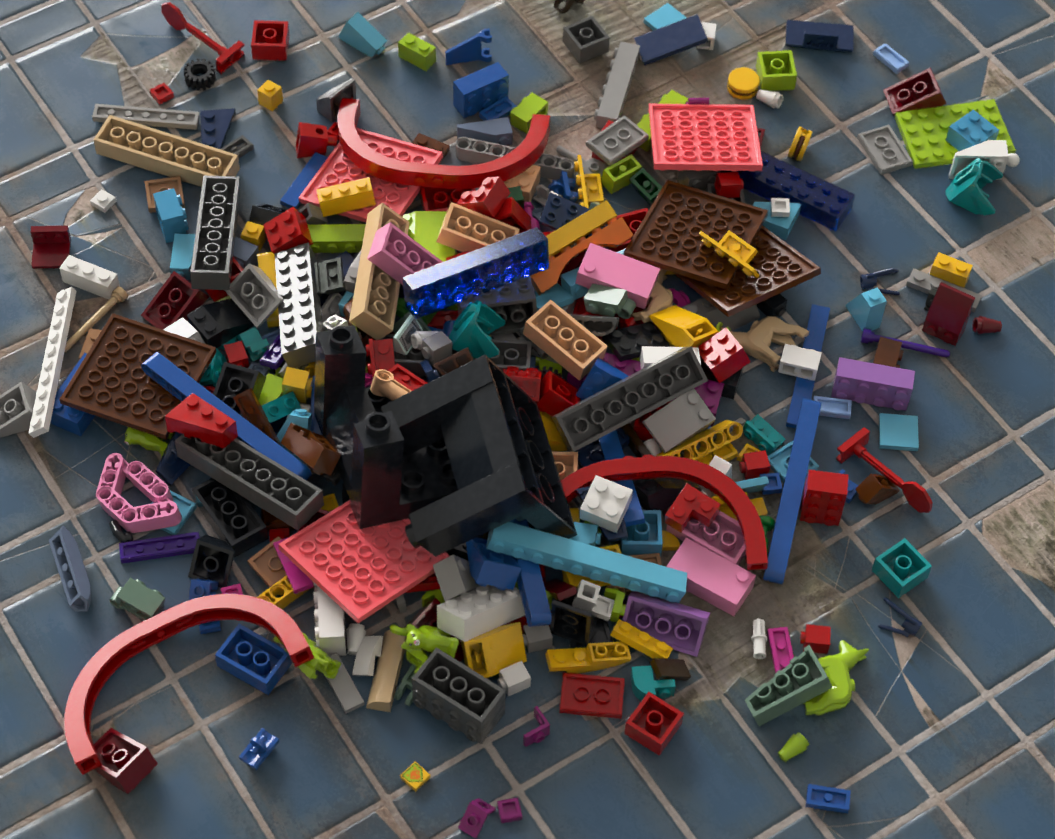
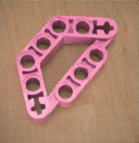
M112 453L107 457L96 491V497L102 509L114 520H117L119 525L127 532L139 533L173 527L181 522L182 516L178 506L173 502V497L167 484L140 461L128 463L119 453ZM126 477L154 503L136 507L130 505L121 496Z

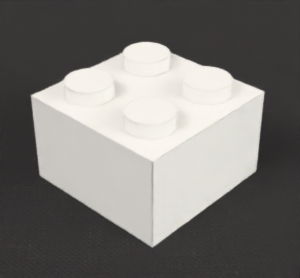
M596 475L580 508V519L617 533L631 503L633 490Z

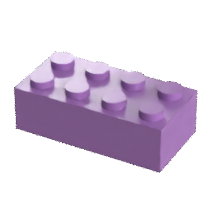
M839 357L831 397L906 411L913 390L915 371Z

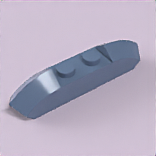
M62 526L49 540L69 607L75 612L88 611L91 605L90 582L78 545L72 534Z

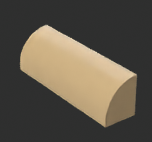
M390 630L384 633L381 657H378L366 708L391 712L406 650L402 649L401 645L406 641L407 636L394 634Z

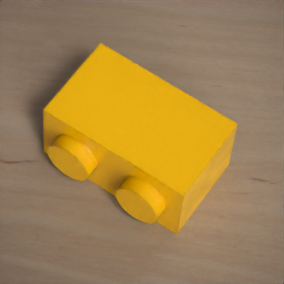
M938 252L930 275L965 288L973 265Z
M287 367L282 382L283 395L293 391L298 402L306 404L307 397L311 398L313 379H310V372Z

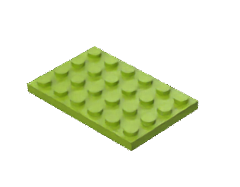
M990 99L895 112L894 117L908 154L913 161L914 169L952 164L955 153L959 151L946 141L949 126L973 109L999 129L996 140H1006L1008 154L1015 153V147L995 100Z

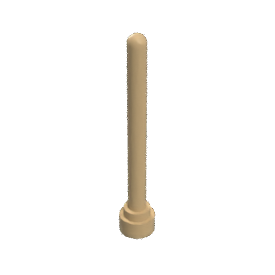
M117 286L112 291V298L66 342L65 352L89 331V328H92L116 303L124 302L128 298L127 292L122 287Z

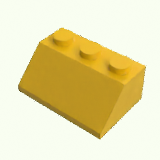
M370 177L317 189L323 217L376 205Z

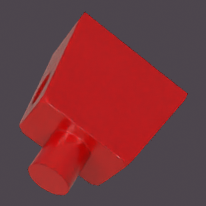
M299 122L295 144L297 158L312 157L315 152L326 155L327 146H337V136L328 135L327 127L324 125Z

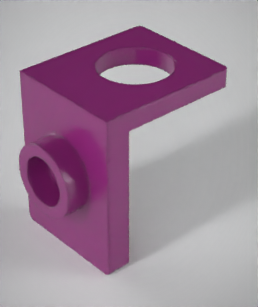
M538 706L534 707V717L540 726L524 734L523 744L525 747L534 742H541L550 734V724Z
M480 798L473 800L469 803L458 828L477 838L487 816L493 813L496 808Z

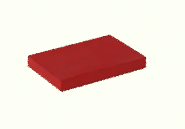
M563 672L559 713L622 719L625 678Z

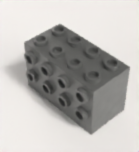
M521 273L513 276L482 278L473 281L465 280L455 283L458 316L470 302L474 303L476 300H479L506 321L504 326L494 330L489 336L520 332V329L525 326V322L537 312L536 296L530 274Z
M435 648L412 678L414 704L420 709H426L431 712V715L437 720L442 719L447 722L453 730L461 731L473 742L477 741L482 744L505 714L506 690L438 648Z

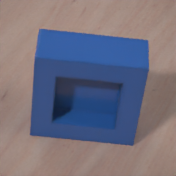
M779 472L759 475V477H768L769 484L762 489L763 495L782 493L783 488Z

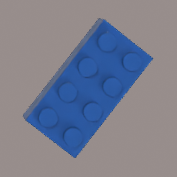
M87 353L83 354L56 392L50 424L82 436L95 415L60 404L59 399Z

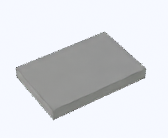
M624 115L586 142V146L611 166L649 140V135Z
M890 125L858 134V140L880 175L912 166V159Z

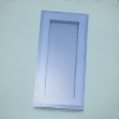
M886 43L873 51V56L895 74L909 67V62Z
M814 396L813 401L822 402L819 416L850 419L852 400Z

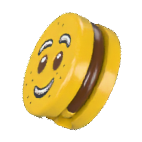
M744 67L734 69L728 76L727 90L736 99H751L758 92L760 78L752 69Z
M799 126L787 156L801 161L813 132Z

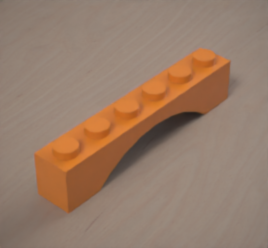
M614 217L606 223L607 226L603 229L598 227L591 232L592 236L587 239L585 236L576 241L577 245L572 248L567 246L560 251L561 255L558 257L553 255L545 260V265L541 267L537 265L530 269V278L537 294L541 295L554 287L568 261L577 254L586 251L590 243L601 247L616 248L631 239L634 235L622 217L619 219Z

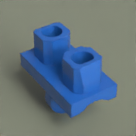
M565 171L561 172V177L558 180H553L548 186L550 191L561 195L569 201L576 203L578 199V192L570 191L575 188V179L568 178Z
M262 728L255 737H252L249 745L240 754L239 759L257 770L280 742L279 738Z

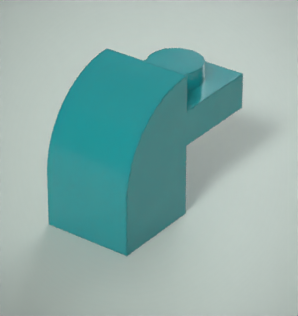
M256 327L236 336L238 341L242 340L250 361L261 358L267 351L266 346L270 345L267 338L262 340Z
M635 666L631 668L632 691L640 701L643 700L648 692L663 699L674 696L676 688L675 679L654 680L652 666Z

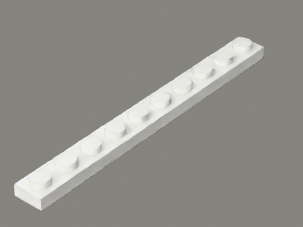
M73 287L61 290L56 296L28 433L33 438L49 432L76 296V290Z

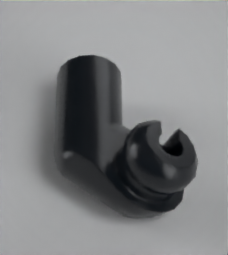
M117 520L110 521L109 527L111 532L120 543L133 541L131 532L123 533Z

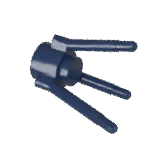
M890 268L860 275L861 288L867 289V291L875 289L877 277L896 273L898 269ZM879 289L884 294L900 295L898 291Z
M885 597L884 601L906 618L901 626L904 630L879 624L878 627L901 634L907 638L910 634L915 637L922 622L911 617Z

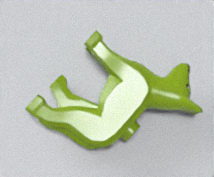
M841 640L839 642V654L827 655L818 659L833 688L803 703L805 704L806 715H823L846 707L851 700L852 691H855V681L850 679L849 671L858 662L866 659L865 654L869 649L857 650L845 640Z

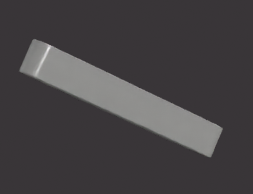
M460 137L455 143L456 158L476 164L493 161L516 148L467 137ZM542 153L540 158L533 164L541 167L540 177L558 180L561 177V172L565 171L568 178H573L574 162L569 158Z

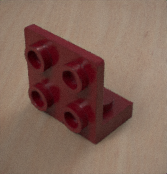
M68 225L31 226L30 232L33 240L32 268H60L70 255L71 236Z

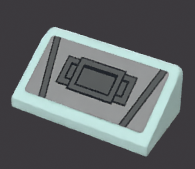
M414 314L409 315L393 337L394 351L407 355L413 347L411 335L416 331H423Z

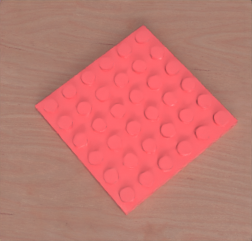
M649 104L654 170L762 171L763 163L753 105Z
M356 128L359 137L367 146L386 157L406 162L437 165L443 158L441 151ZM339 142L298 199L301 204L306 205L310 203L320 207L317 189L370 177L376 205L338 214L366 223L368 213L381 203L400 216H403L420 192L421 186L388 182L366 173L353 164L346 156Z
M349 500L279 543V550L352 619L360 623L435 573L433 565L450 555L444 552L435 557L422 546L418 548L413 547L405 531V527L411 524L409 518L360 529L350 506L351 501Z

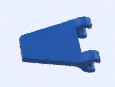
M484 29L477 35L446 50V65L475 60L492 61L490 49L484 48L481 50L482 42H492L490 29Z

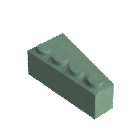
M810 645L805 647L804 652L798 657L795 656L790 660V664L782 671L776 672L774 678L768 683H764L745 699L759 727L833 688Z

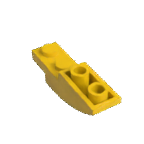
M623 642L588 643L585 648L550 649L545 653L549 672L566 671V673L579 674L607 669L631 661L629 647Z

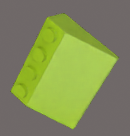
M414 211L403 215L402 217L410 222L408 236L446 264L447 257L457 254L456 249L436 242L447 211Z

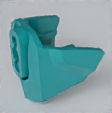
M977 158L955 176L954 180L945 190L946 196L950 202L974 214L984 216L995 214V208L987 199L989 195L981 189L988 183H992L993 180L1002 178L1003 173L988 161Z
M481 301L470 302L456 319L453 329L448 336L452 341V349L460 351L469 347L473 357L476 359L483 355H486L488 358L498 355L499 349L491 341L492 337L489 334L504 326L506 321L486 304H482Z

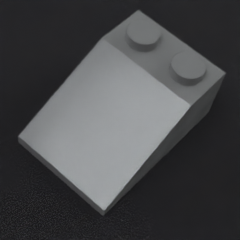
M250 263L230 284V290H225L256 328H259L283 302L270 278L261 268Z
M23 382L18 383L0 395V438L23 432L30 428L36 392Z
M692 389L671 401L642 423L665 454L706 430L716 418L696 390Z

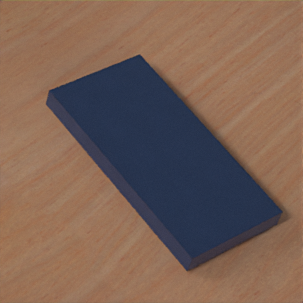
M698 14L634 38L636 45H640V55L644 66L708 42Z

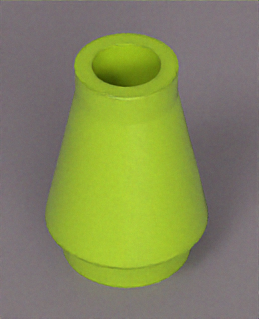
M800 732L792 734L778 752V755L784 762H787L789 759L806 751L809 742Z

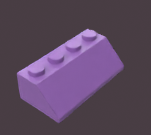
M632 591L628 597L622 621L628 622L633 627L648 633L659 641L665 642L673 650L697 657L707 628L710 612Z

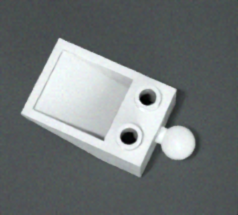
M987 140L955 153L949 179H954L962 169L977 158L988 161L1001 173H1004L1006 164L1009 167H1016L1020 162V158L1015 153L1008 154L1006 140Z

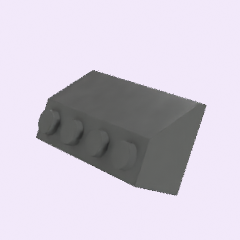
M703 297L681 307L707 318L715 328L719 322H722L721 328L729 327L730 331L760 318L756 305L727 317Z

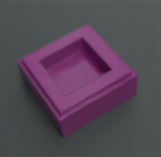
M518 797L497 801L501 824L522 820Z

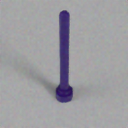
M867 328L863 329L861 343L868 344L873 341L879 343L880 337L902 342L901 348L946 358L950 356L948 350L877 335Z

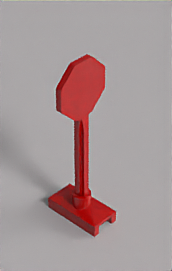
M171 2L161 5L162 14L169 25L176 30L186 29L218 53L216 71L220 74L245 55L241 50L244 47V43L240 40L229 49L224 46L222 47L196 27L189 24L179 8Z
M863 427L837 448L841 454L836 457V460L841 464L855 454L857 457L864 459L893 484L900 487L909 505L919 513H929L931 511L933 502L922 486L917 482H904L899 476L867 452L864 446L869 441L870 431Z

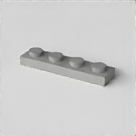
M917 269L912 270L906 286L928 294L931 288L937 290L941 282L975 297L971 312H975L982 295Z

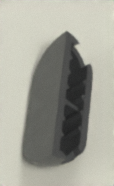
M569 314L595 336H605L612 333L618 326L620 319L619 317Z

